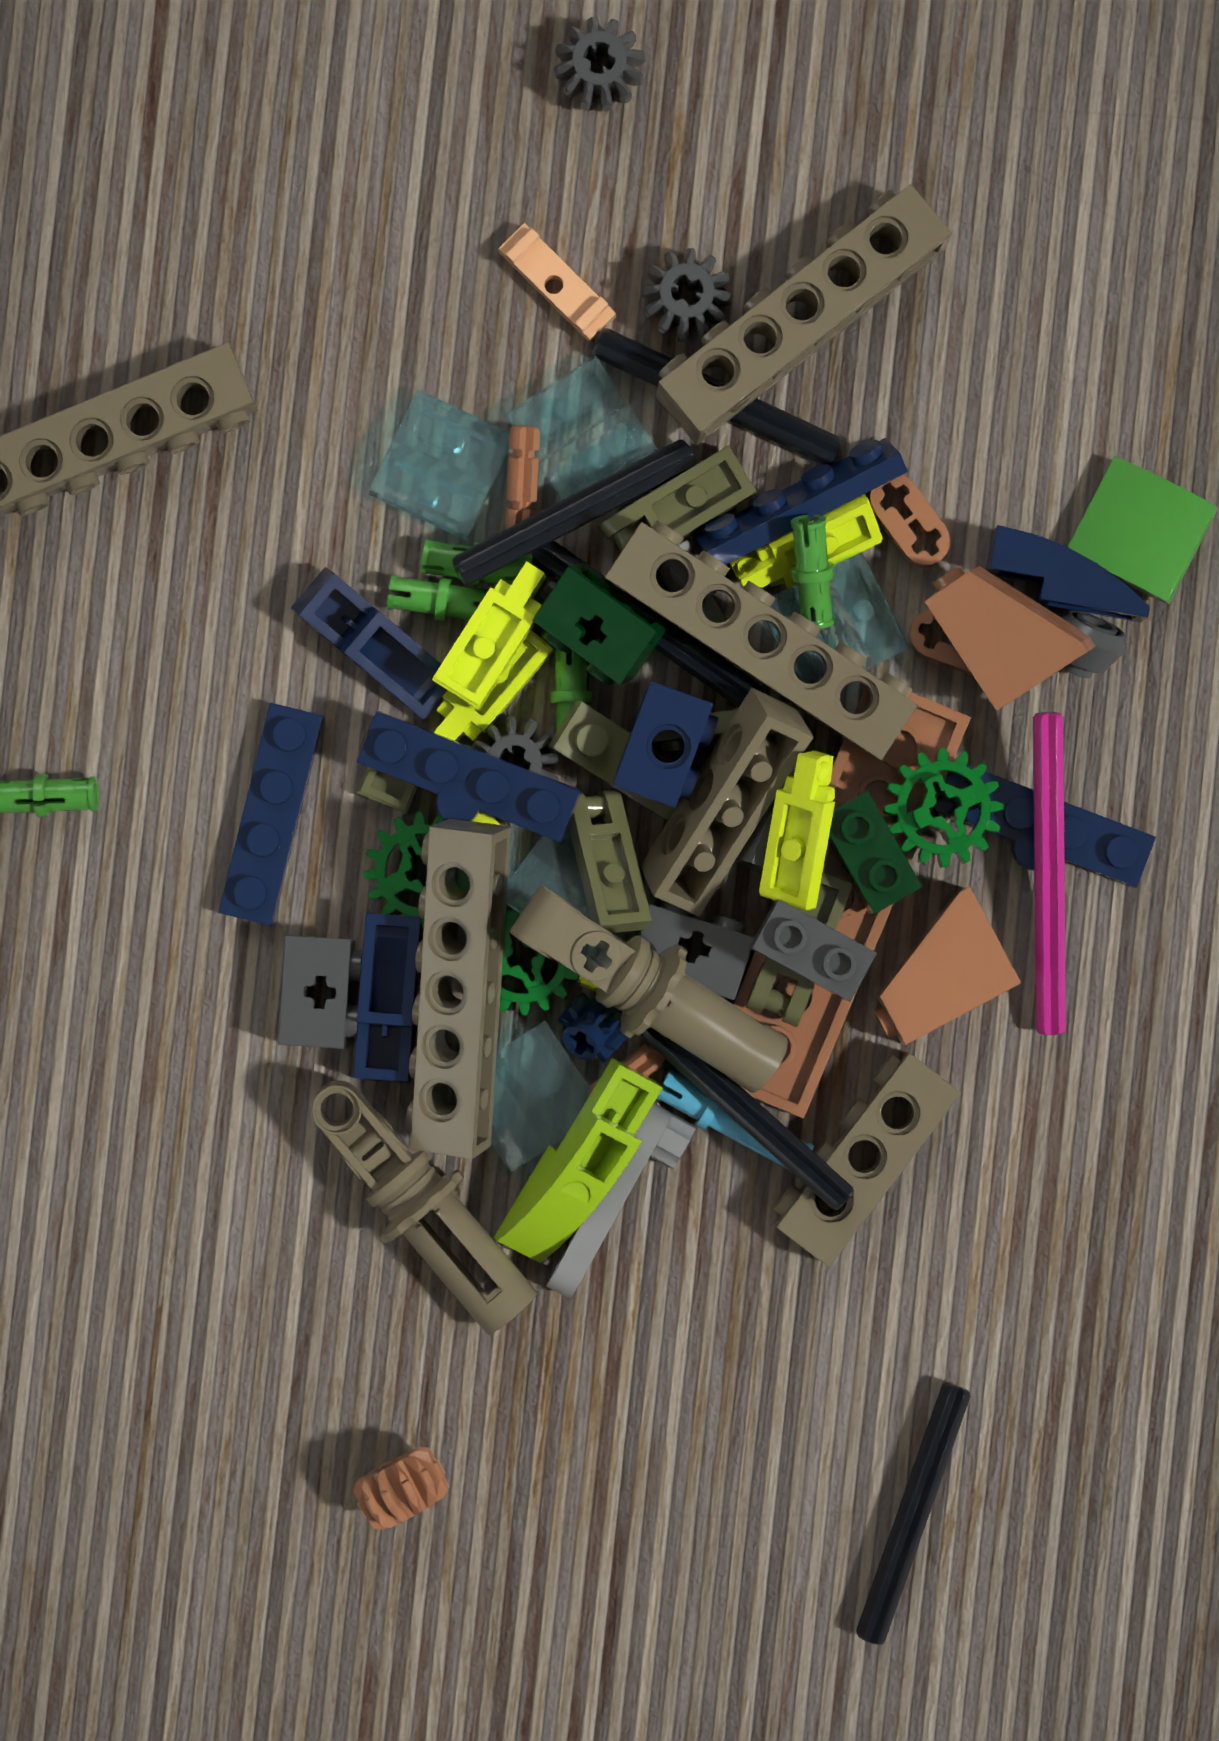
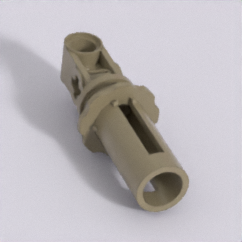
M542 885L538 887L509 931L540 954L549 959H555L598 987L596 1000L607 1008L614 1006L622 1011L620 1032L629 1038L636 1034L639 1036L647 1028L651 1027L719 1070L727 1078L751 1093L760 1090L772 1078L784 1058L788 1045L787 1037L764 1022H759L685 974L687 950L678 944L668 947L658 954L653 949H650V943L639 935L625 942L584 916L578 908ZM586 944L593 947L597 945L601 949L600 955L596 959L592 956L585 957L581 952Z
M336 1080L325 1084L318 1091L312 1105L313 1119L316 1125L334 1144L350 1169L364 1184L371 1188L365 1200L372 1208L375 1206L380 1207V1211L386 1214L389 1223L380 1235L382 1241L386 1244L399 1235H402L400 1239L406 1238L487 1335L496 1332L519 1314L534 1299L537 1291L457 1198V1190L453 1191V1189L464 1178V1175L459 1170H456L441 1177L439 1173L435 1172L434 1167L429 1165L428 1161L431 1157L426 1152L418 1151L412 1154L408 1145L394 1127L380 1113L376 1112L353 1084ZM334 1093L343 1094L351 1100L354 1108L353 1114L347 1120L333 1121L323 1111V1100ZM379 1142H383L368 1156H363ZM433 1209L497 1284L488 1294L424 1220L423 1217Z

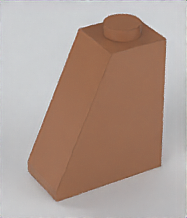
M960 565L932 583L937 593L924 601L996 711L1096 647L1092 639L1074 625L980 566L967 573H964Z
M970 886L954 893L876 995L881 1007L873 1012L888 1040L897 1036L901 1044L906 1045L1021 984L1017 973Z

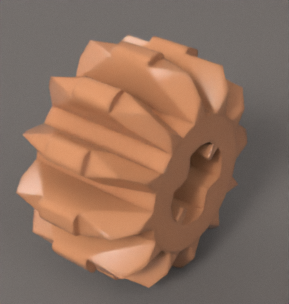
M429 1447L411 1449L382 1463L377 1468L360 1477L353 1488L358 1501L356 1504L363 1518H367L372 1529L384 1530L420 1514L445 1497L449 1488L444 1475L446 1472L439 1459L434 1457Z

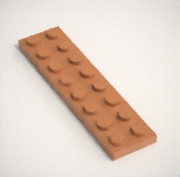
M866 687L854 714L861 713L869 704L870 694ZM911 692L908 699L918 706L882 760H877L846 738L843 739L833 763L832 777L829 785L835 788L834 810L868 791L888 827L896 823V816L882 813V807L896 802V797L885 790L889 783L902 785L904 782L897 769L901 765H905L913 771L918 769L915 755L921 752L928 757L930 763L935 762V755L939 748H946L948 761L953 762L971 717ZM940 771L939 773L943 776L945 781L948 772ZM919 781L915 783L909 793L907 813L916 810L923 793L919 787ZM939 793L935 794L936 801L939 796ZM934 806L929 808L930 814L932 813ZM925 827L918 829L915 832L920 837H922ZM902 832L893 834L900 846L905 839ZM828 843L823 873L851 883ZM915 846L904 853L909 864L917 849ZM852 887L836 931L874 951L893 904L874 915H869L856 890ZM754 952L733 1005L787 1037L788 1045L784 1058L772 1078L757 1092L751 1093L746 1089L744 1090L755 1099L804 1119L855 995L851 1002L845 1001L814 984L797 1027L782 1022V1015L763 1009L762 1013L746 1008L752 988L765 959L761 954ZM777 973L772 988L791 995L797 980Z

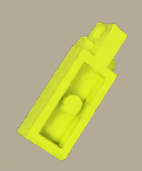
M865 494L822 515L826 517L825 529L828 561L833 563L834 566L881 543V540H883L872 507ZM793 531L730 562L737 582L742 589L748 581L760 588L769 584L771 587L785 584L787 589L797 585L791 578V568L796 564Z
M526 561L512 585L500 579L494 589L490 587L433 676L432 681L477 710H480L535 624L532 620L542 605L533 598L546 579L545 573Z
M530 630L480 710H477L449 691L442 696L444 701L437 708V712L445 717V719L434 733L457 742L465 734L474 742L482 732L486 733V728L496 721L554 652V649Z
M815 750L799 753L794 775L787 776L783 789L776 791L759 888L760 896L775 901L779 899L790 906L806 911L816 908L835 806L833 801L835 798V788L828 786L831 782L834 756Z

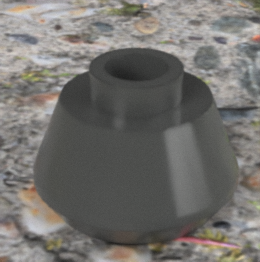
M1075 610L1061 616V618L1088 635L1096 645V647L1065 666L1063 669L1089 679L1093 672L1104 673L1126 651L1127 643L1124 632L1110 622Z

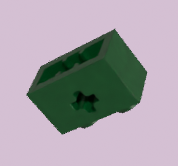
M583 563L569 566L532 620L544 629L541 635L548 643L566 653L570 650L576 652L588 661L585 665L587 671L609 685H612L614 681L621 685L633 680L669 628L668 625ZM601 617L604 622L600 629L606 636L595 639L592 634L596 627L590 620Z
M868 791L833 811L828 843L869 915L880 912L922 888L920 881Z

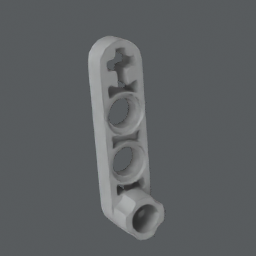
M655 1103L652 1105L635 1134L642 1141L641 1145L607 1195L575 1231L546 1287L571 1299L649 1157L674 1169L690 1142L696 1126Z

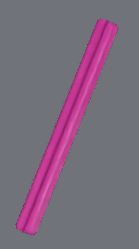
M1057 712L1036 713L1033 717L1036 1029L1038 1034L1059 1035L1063 1034L1066 1030L1063 717L1061 713Z

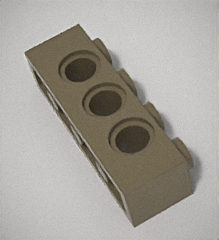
M751 687L701 767L690 799H681L640 865L654 897L697 916L701 915L776 796V791L781 789L787 776L792 772L796 765L798 754L804 753L813 739V735L796 708Z
M905 1052L900 1059L891 1055L884 1062L872 1079L879 1087L867 1102L858 1098L848 1109L839 1123L846 1130L837 1142L832 1146L825 1141L816 1151V1154L853 1187L854 1193L838 1211L829 1214L823 1213L816 1207V1194L807 1185L804 1184L799 1189L792 1184L773 1209L780 1215L774 1223L775 1226L827 1267H830L962 1094L908 1052ZM892 1097H903L910 1106V1117L900 1127H889L882 1119V1107ZM861 1140L873 1142L878 1152L875 1164L867 1170L852 1168L848 1160L850 1148Z

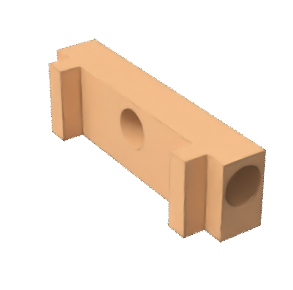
M525 223L498 248L499 253L589 343L616 318V313L609 307V304L602 297H599ZM553 279L559 280L563 284L562 290L557 294L547 292L545 285L548 281Z

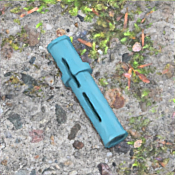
M672 1068L668 1070L664 1077V1082L660 1084L663 1089L656 1100H661L696 1119L695 1125L699 1128L706 1130L709 1126L785 1167L688 1078L678 1074ZM802 1141V1142H803L804 1144H806L811 1150H813L814 1145H812V1144L809 1143V1142L806 1143V1142Z

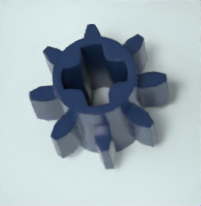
M581 993L558 1018V1022L566 1027L562 1033V1040L567 1050L583 1060H591L597 1055L602 1062H605L628 1038L620 1032L622 1011L614 1006L607 1008L596 1000V996L590 999L585 993Z

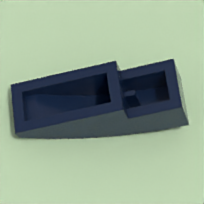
M997 525L992 531L986 570L994 576L1038 583L1035 601L1040 605L1140 623L1148 618L1150 606L1127 584L1098 563L1064 545L1033 533Z
M324 567L292 605L291 609L423 720H425L447 692L446 689L432 681L441 663L328 568Z
M366 913L357 1012L358 1029L353 1076L355 1079L410 1083L409 1061L413 1051L415 1025L412 1021V1009L418 988L415 956L421 936L420 917Z

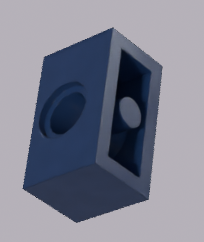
M649 681L612 785L676 808L679 798L689 800L700 769L691 766L698 745L708 749L719 717L710 715L713 703ZM663 730L677 732L683 741L682 753L671 762L658 760L652 752V741Z

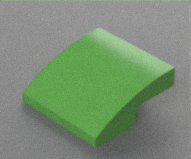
M1114 456L1068 548L1098 563L1131 589L1169 605L1218 508L1194 493Z

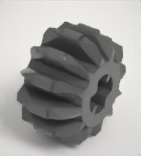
M588 18V33L586 35L579 28L571 26L567 30V34L572 45L563 43L556 46V56L564 62L554 67L555 78L568 80L563 87V95L566 98L574 97L581 91L583 92L580 104L584 110H589L594 98H601L603 111H611V95L615 94L620 101L628 103L632 99V93L627 84L632 86L642 85L644 75L635 67L645 62V53L643 50L631 49L636 42V34L633 31L625 32L618 38L616 37L619 22L615 19H611L607 23L605 31H598L596 18ZM596 56L607 57L610 70L608 71L603 66L602 74L591 72V62L589 59L596 63Z
M694 248L686 249L685 263L682 264L678 263L676 255L672 251L665 253L664 261L668 271L659 266L650 265L647 274L657 284L641 286V297L654 300V302L644 308L646 319H654L664 315L659 322L657 332L664 336L675 324L679 326L677 334L679 342L687 341L689 327L691 326L695 327L697 335L702 339L709 332L705 319L715 325L726 320L724 313L716 306L725 307L731 305L733 299L731 293L718 290L729 282L728 272H718L710 276L709 274L716 264V258L708 255L700 266L694 264L696 258ZM685 285L689 292L698 289L700 293H696L694 305L688 306L684 299L674 300V298H677L678 286Z
M507 717V736L501 737L497 727L490 724L486 731L495 742L493 746L490 747L477 740L472 745L473 748L498 758H502L508 751L513 756V749L524 750V760L530 765L529 770L559 781L555 774L544 771L543 765L560 764L562 762L561 755L557 753L541 755V751L549 747L548 745L553 735L551 733L545 734L534 743L532 738L538 727V723L534 720H529L523 735H518L515 717Z

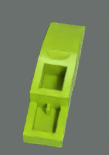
M612 1058L558 1149L551 1145L547 1147L496 1232L494 1239L539 1263L554 1253L592 1214L627 1167L642 1143L635 1134L663 1087L655 1080Z

